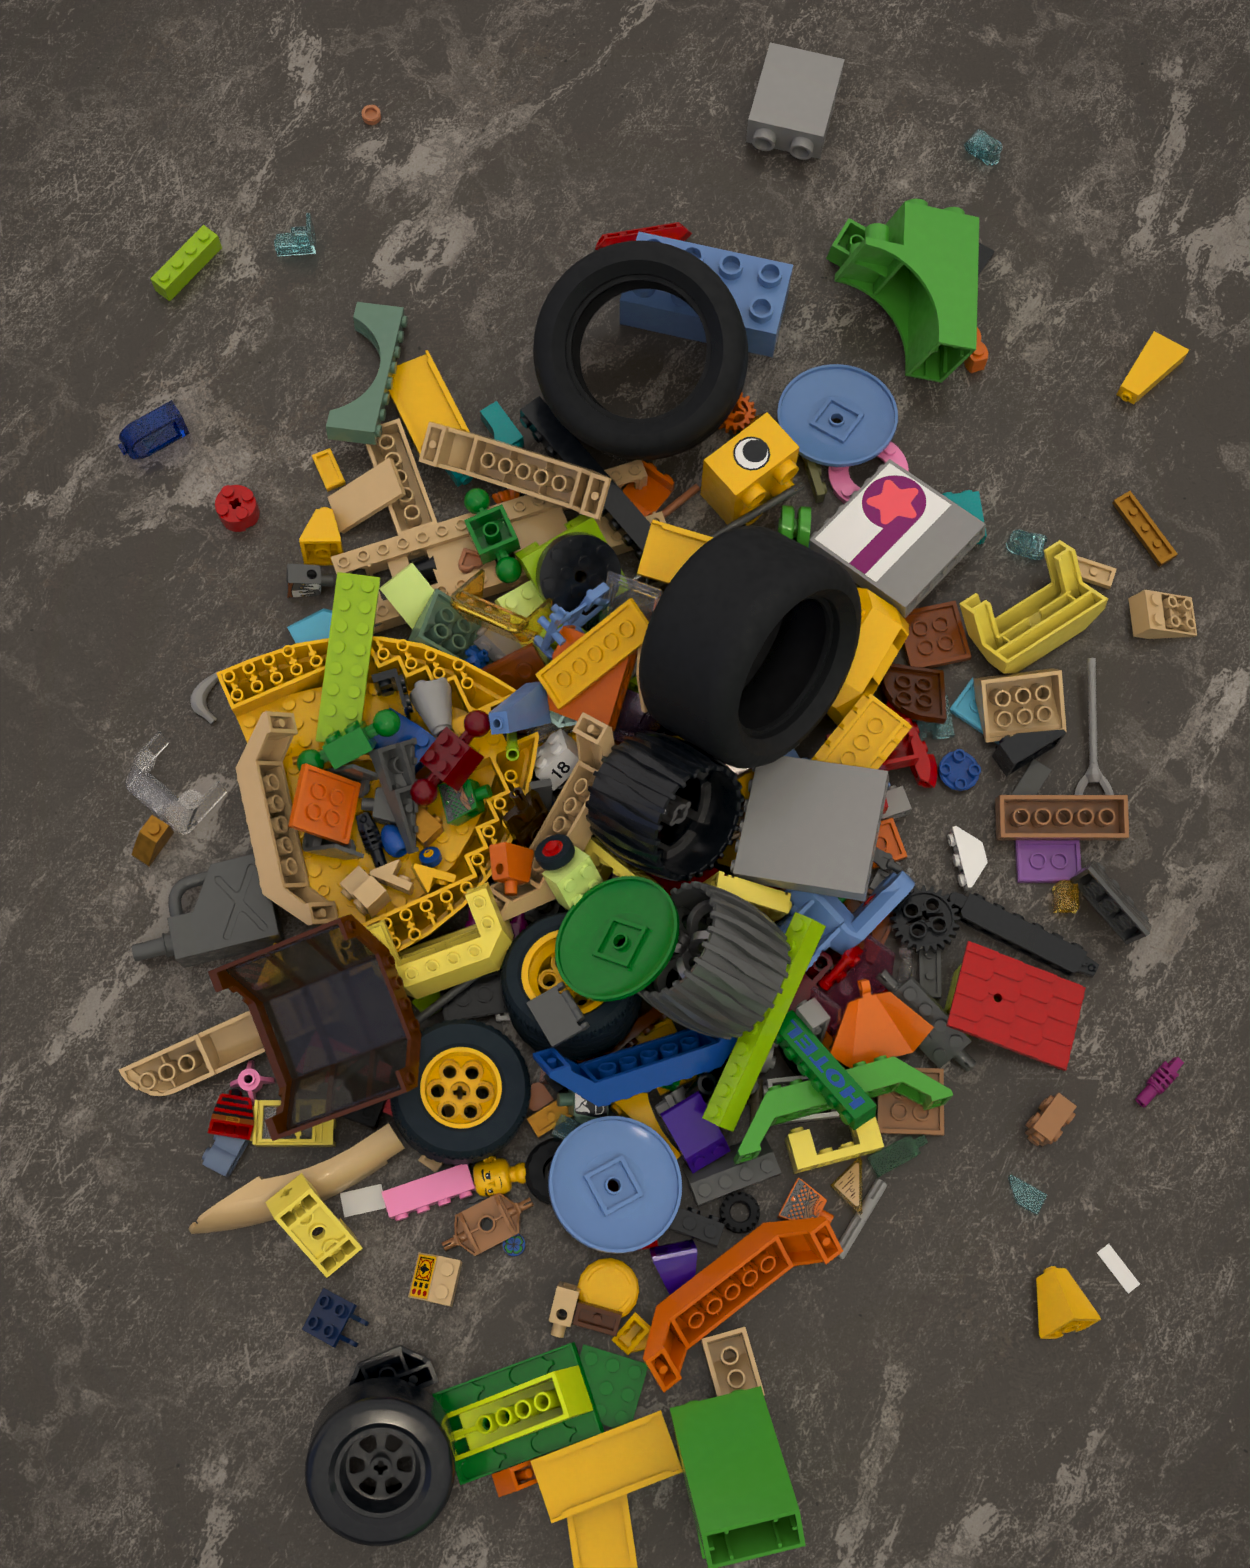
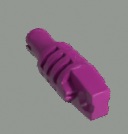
M1179 1057L1172 1058L1169 1063L1164 1061L1147 1080V1086L1135 1098V1101L1140 1106L1146 1107L1156 1095L1162 1094L1179 1076L1177 1071L1184 1062Z

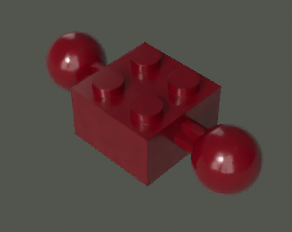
M482 710L469 712L464 719L465 731L461 736L445 727L419 761L431 770L432 773L427 779L421 778L413 783L410 795L416 804L420 806L432 804L437 798V784L440 780L456 791H459L481 763L484 756L474 749L470 742L474 737H483L490 731L489 715Z

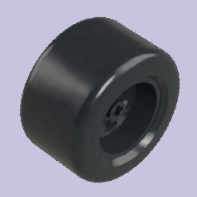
M391 1377L366 1379L354 1383L339 1392L323 1408L314 1424L305 1462L307 1493L320 1519L342 1538L366 1546L380 1547L399 1544L426 1530L445 1508L454 1485L456 1469L455 1439L450 1420L442 1406L431 1394L418 1385L402 1379ZM373 1435L376 1438L377 1447L371 1451H366L360 1445V1441ZM389 1435H393L403 1442L395 1451L389 1450L385 1446ZM405 1456H411L412 1470L404 1471L397 1467V1460ZM357 1457L365 1461V1468L357 1472H351L349 1466L350 1458ZM378 1461H383L384 1466L379 1467ZM370 1477L377 1484L376 1487L362 1483V1481ZM391 1477H395L400 1481L396 1485L385 1486V1481Z

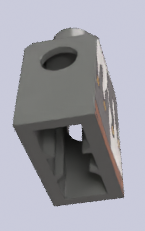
M287 564V598L321 595V586H333V574H321V566Z

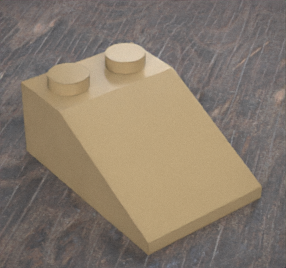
M746 1327L701 1339L717 1396L726 1395L739 1389L746 1390L761 1386L765 1396Z

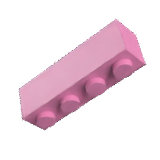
M460 1164L382 1191V1196L389 1218L401 1221L408 1218L409 1213L417 1211V1214L429 1211V1206L438 1204L439 1207L451 1203L452 1198L458 1196L460 1199L473 1195L472 1191H475L476 1188L469 1165Z

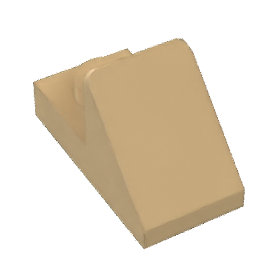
M400 859L375 868L369 873L370 876L372 875L381 884L408 895L413 893L414 885L411 879L404 875L397 877L402 865Z

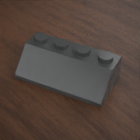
M765 1136L760 1143L761 1151L756 1159L735 1164L733 1159L740 1147L741 1142L729 1146L730 1152L693 1174L686 1163L681 1165L697 1207L772 1179L782 1173Z

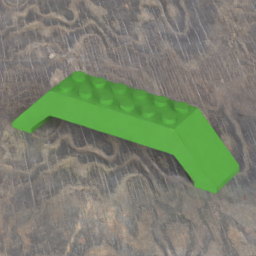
M886 1055L879 1056L874 1059V1062L866 1064L865 1061L853 1064V1068L846 1069L870 1098L897 1092L922 1105L925 1111L945 1105L953 1096L951 1089L894 1056L889 1058ZM802 1079L791 1081L789 1086L781 1087V1085H775L768 1088L769 1091L763 1097L733 1159L735 1164L758 1157L761 1151L760 1143L769 1127L832 1109L826 1103L825 1097L821 1092L815 1091L810 1080L803 1081Z

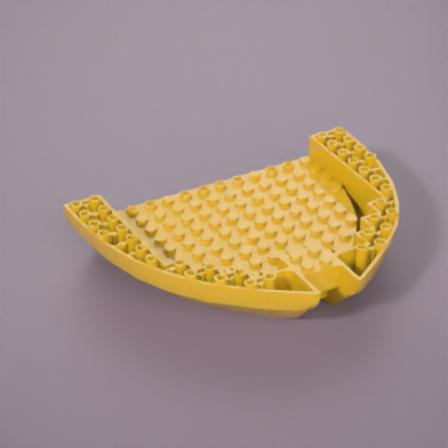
M373 636L362 721L365 720L368 726L373 723L374 716L379 711L390 708L406 717L399 691H395L390 696H378L371 676L394 668L397 669L398 675L403 674L409 698L417 681H430L441 677L447 679L452 690V731L459 736L465 731L464 719L469 712L482 710L488 714L513 694L516 689L460 658L423 643ZM329 638L286 645L281 649L248 659L216 673L247 743L263 712L294 713L298 734L293 736L283 760L292 806L300 774L297 765H293L292 757L299 756L301 752L307 749L321 750L325 743L317 742L316 734ZM412 705L411 721L433 735ZM490 729L485 736L480 738L474 737L470 742V745L483 755L484 759L468 779L477 781L480 787L488 784L492 790V797L483 799L485 805L484 812L459 826L448 824L439 787L437 788L438 795L436 800L427 806V811L431 815L436 814L443 821L442 827L444 829V832L428 846L438 848L442 855L440 864L433 868L456 874L454 883L442 886L435 884L436 880L433 879L429 894L426 895L411 869L414 863L422 865L419 854L425 848L416 840V847H419V851L411 854L406 853L399 858L390 856L383 849L387 864L400 859L402 865L397 877L404 875L410 878L414 885L412 895H408L381 884L387 890L391 901L373 918L368 914L362 915L353 903L354 900L351 899L349 901L341 893L343 889L340 885V882L358 865L368 875L371 870L375 869L371 855L365 851L356 821V816L369 812L372 816L373 811L361 810L362 798H358L350 839L354 840L356 851L364 854L363 858L343 860L305 852L302 848L305 832L298 830L310 887L328 901H335L338 918L352 914L364 927L385 920L397 953L434 933L468 904L465 897L467 889L483 885L492 875L489 845L502 842L512 843L513 837L502 817L515 806L509 796V793L513 792L514 788H521L524 795L529 792V782L532 779L539 741L538 731L517 740L519 758L515 761H510L506 757L507 742L503 734L491 735ZM363 760L345 764H355L357 766L376 772L372 760ZM327 762L324 764L323 770L333 768L331 763ZM379 779L370 781V790L367 795H364L365 798H375L376 788L382 787ZM376 823L381 836V830L385 825ZM339 926L329 929L336 951L344 963L368 955L365 945L356 937L344 941ZM370 961L349 971L353 977L372 968L373 965Z

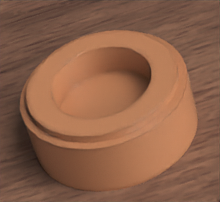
M367 105L362 109V119L366 124L375 125L381 120V112L377 106Z

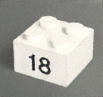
M560 728L557 732L552 733L542 746L537 747L534 765L535 774L540 780L551 779L553 791L569 778L579 760L577 742Z

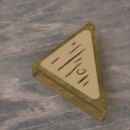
M859 1157L831 1184V1188L861 1215L863 1213V1161Z

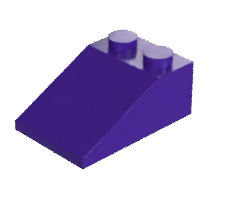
M699 1091L660 1114L682 1159L692 1174L731 1151L719 1127L702 1118L707 1105Z

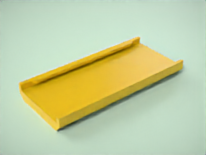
M428 350L425 351V355L397 365L396 374H392L393 388L388 391L419 455L429 422L470 432Z
M652 520L637 575L669 584L683 564L713 537Z
M866 691L811 760L879 769L912 726L879 699Z
M661 1410L530 1461L551 1524L683 1472Z
M627 1494L567 1517L574 1568H638Z

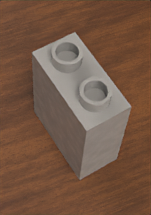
M770 42L748 118L746 142L752 143L755 148L762 151H771L773 149L787 151L793 157L801 160L811 157L820 159L840 87L845 59Z

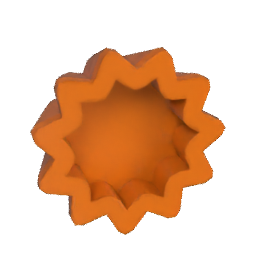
M511 489L493 494L492 498L496 504L520 497V492Z

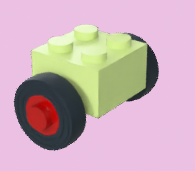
M552 835L544 839L537 846L535 858L539 866L545 869L542 875L556 900L563 906L566 912L570 910L573 904H577L583 894L604 882L590 856L574 846L566 835Z

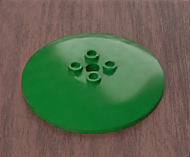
M638 876L613 878L596 885L583 894L577 904H573L567 912L556 938L555 960L559 974L564 982L580 996L601 1002L627 998L650 985L669 963L678 942L679 916L670 895L652 880ZM625 938L624 944L617 947L618 942Z

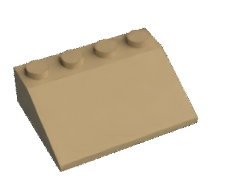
M1052 668L973 678L975 700L986 743L999 741L1007 735L1012 737L1016 733L1061 729L1067 732L1062 670Z

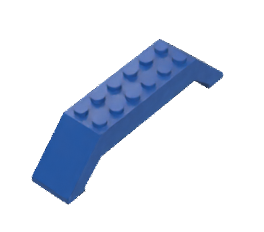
M686 1029L579 1064L561 1056L552 1047L532 1054L533 1059L551 1079L600 1107L608 1106L612 1102L629 1099L634 1095L643 1092L647 1093L655 1088L669 1086L673 1082L690 1079L695 1075L711 1072L716 1068L722 1067L738 1038L732 1037L730 1040Z

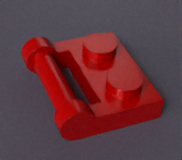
M859 946L846 950L832 970L818 981L820 987L828 991L832 984L836 982L838 984L841 983L848 975L846 971L850 967L853 969L861 961L859 957L864 951Z

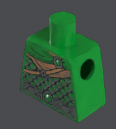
M467 779L459 791H456L446 783L438 785L447 823L454 826H459L484 812L485 805L483 799L492 797V790L488 784L480 787L479 783L472 779Z

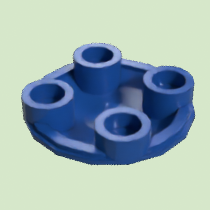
M957 749L942 758L938 771L940 779L946 786L953 790L963 791L970 789L976 784L981 767L974 757L962 749Z

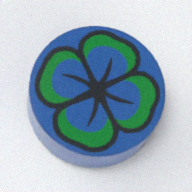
M517 1234L503 1241V1249L510 1256H519L525 1250V1240L521 1235Z

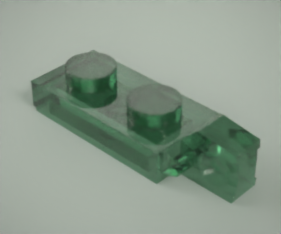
M925 1135L913 1140L912 1136L904 1137L867 1157L879 1178L917 1157L921 1153L918 1148L927 1144L928 1141Z

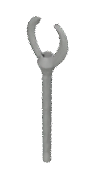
M1088 658L1089 767L1079 781L1074 795H1083L1088 783H1100L1105 795H1114L1110 783L1101 773L1097 762L1096 658Z

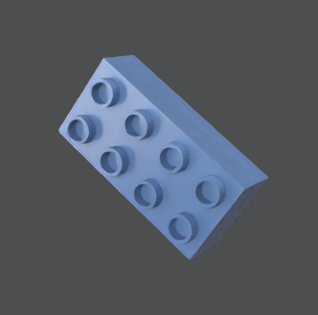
M638 231L636 241H655L683 249L699 258L718 274L734 297L741 313L747 334L748 352L773 357L790 289L792 264ZM637 289L621 294L620 324L707 343L699 316L686 302L675 295L656 289Z

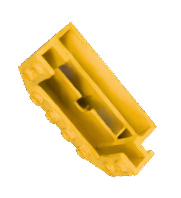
M857 588L861 602V627L855 657L838 696L827 712L837 726L866 691L872 695L874 694L909 635V624L897 608L866 588Z

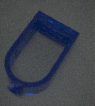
M171 400L128 424L119 435L121 443L118 444V447L123 455L128 454L132 459H143L190 433L182 415Z

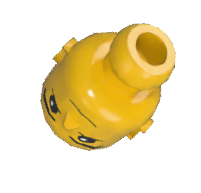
M495 1156L479 1161L473 1169L477 1193L482 1197H491L498 1193L506 1194L512 1189V1183H526L525 1163L519 1162L515 1166H510L506 1159H496Z

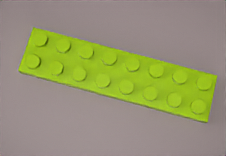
M337 572L316 734L317 742H326L325 739L328 738L329 734L337 730L340 733L343 732L348 724L356 720L359 723L362 722L380 577Z

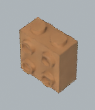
M1060 1093L1054 1096L1049 1095L1039 1105L1038 1108L1041 1111L1032 1115L1025 1126L1028 1127L1025 1131V1134L1028 1135L1027 1139L1034 1145H1041L1042 1147L1048 1143L1051 1145L1053 1142H1056L1063 1133L1060 1129L1066 1124L1068 1125L1076 1114L1073 1111L1077 1106Z

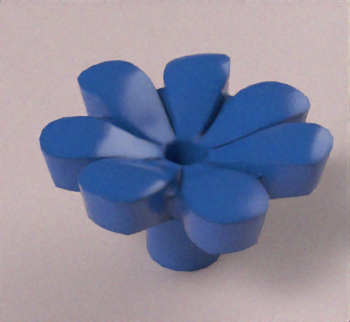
M473 645L465 650V654L469 657L465 661L481 669L489 662L488 652L485 649L480 650L476 645Z

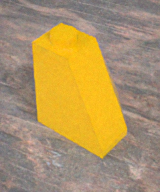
M1051 1266L1044 1269V1273L1036 1278L1038 1324L1041 1339H1056L1063 1337V1333H1069L1074 1330L1079 1332L1101 1320L1095 1308L1066 1268Z

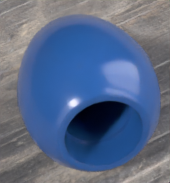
M392 824L385 825L381 830V841L385 851L395 858L404 856L407 850L398 827Z

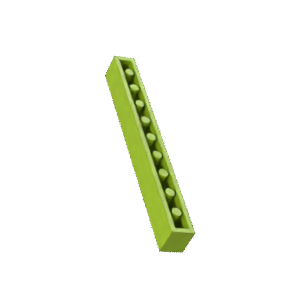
M797 912L794 913L785 933L787 936L786 942L791 948L788 951L791 963L787 964L786 972L789 974L788 978L783 979L780 987L783 989L782 994L777 993L772 1002L775 1004L774 1008H768L763 1014L765 1019L762 1022L757 1021L753 1025L754 1029L752 1031L742 1032V1036L737 1039L704 1112L703 1119L724 1129L734 1131L826 926Z

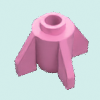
M249 1060L246 1069L239 1074L238 1079L230 1082V1087H241L248 1093L249 1098L252 1100V1105H254L255 1100H257L256 1093L261 1090L263 1084L275 1083V1078L261 1076L255 1070L254 1061ZM252 1077V1078H253L252 1082H251V1083H247V1081H249L250 1078Z

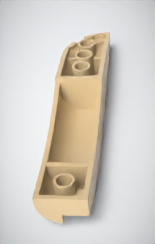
M328 978L310 985L324 1025L343 1016L341 1002L338 995H335ZM302 989L270 1001L286 1042L317 1028ZM249 1010L119 1069V1072L124 1080L134 1089L151 1096H166L265 1052V1049Z
M388 1123L350 1149L314 1166L263 1179L260 1176L256 1177L201 1214L197 1219L198 1224L196 1222L192 1223L189 1226V1231L191 1234L211 1233L275 1220L265 1202L301 1173L316 1189L321 1200L325 1201L352 1187L388 1164L387 1160L405 1149L395 1130Z

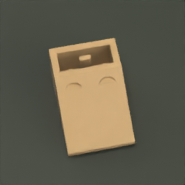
M1143 590L1128 598L1134 637L1160 639L1197 636L1192 597Z

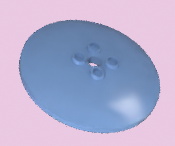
M830 364L811 368L796 376L786 386L778 403L777 421L781 428L800 447L798 454L820 465L848 467L865 463L886 449L896 432L898 410L890 390L877 377L857 367ZM839 418L842 422L834 423L832 419Z
M605 1116L581 1124L561 1142L550 1165L548 1191L556 1217L573 1238L597 1251L613 1254L628 1253L650 1245L669 1228L680 1206L682 1177L673 1151L655 1130L631 1118ZM609 1180H615L618 1183L619 1189L617 1192H612L608 1189L607 1184Z

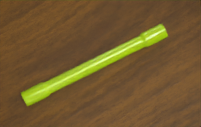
M517 731L506 733V757L510 761H515L519 758Z

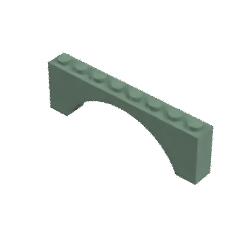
M357 302L353 316L355 330L364 335L374 345L380 356V367L375 380L365 393L353 402L329 411L326 431L327 437L330 440L376 445L377 438L382 435L381 421H385L386 409L384 408L385 405L389 404L390 394L388 391L393 388L392 374H396L397 362L395 361L396 358L400 357L401 348L399 344L404 341L403 328L407 327L408 317L404 315V307Z

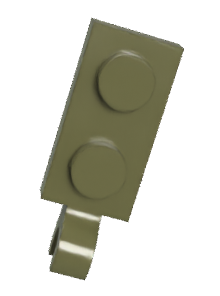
M801 456L805 463V470L815 504L824 501L825 494H827L826 484L820 478L822 476L821 467L819 464L816 465V463Z

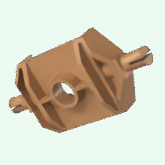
M498 1193L456 1214L454 1223L455 1235L442 1242V1246L449 1244L444 1247V1250L447 1251L456 1245H460L474 1256H477L495 1245L520 1234L521 1213L534 1206L533 1202L527 1204L532 1201L529 1197L520 1203H515L504 1194ZM486 1217L493 1221V1227L488 1231L483 1230L481 1227V1221Z

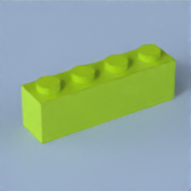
M203 225L150 278L155 291L168 301H171L222 249L218 235Z

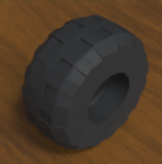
M550 1138L540 1142L530 1152L525 1163V1179L529 1190L538 1200L548 1205L552 1204L544 1169L552 1161L557 1148L565 1138Z

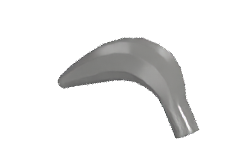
M217 672L200 682L193 690L190 699L194 712L204 717L211 725L216 722L217 718L207 708L206 699L211 689L219 680Z

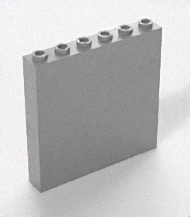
M783 756L767 765L752 768V771L755 773L754 778L750 779L748 785L749 799H746L744 803L745 819L740 821L739 832H741L740 840H736L735 844L736 860H732L730 872L733 873V876L765 886L866 901L889 783L888 771Z

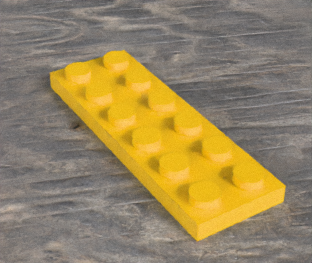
M630 598L537 672L535 675L558 709L564 708L640 648L643 644L649 622L633 598Z

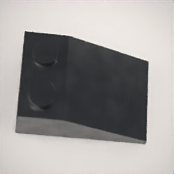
M1064 729L1016 733L1012 737L1007 735L999 740L1000 744L995 747L996 750L992 757L1007 777L1033 761V759L1058 746L1066 732Z

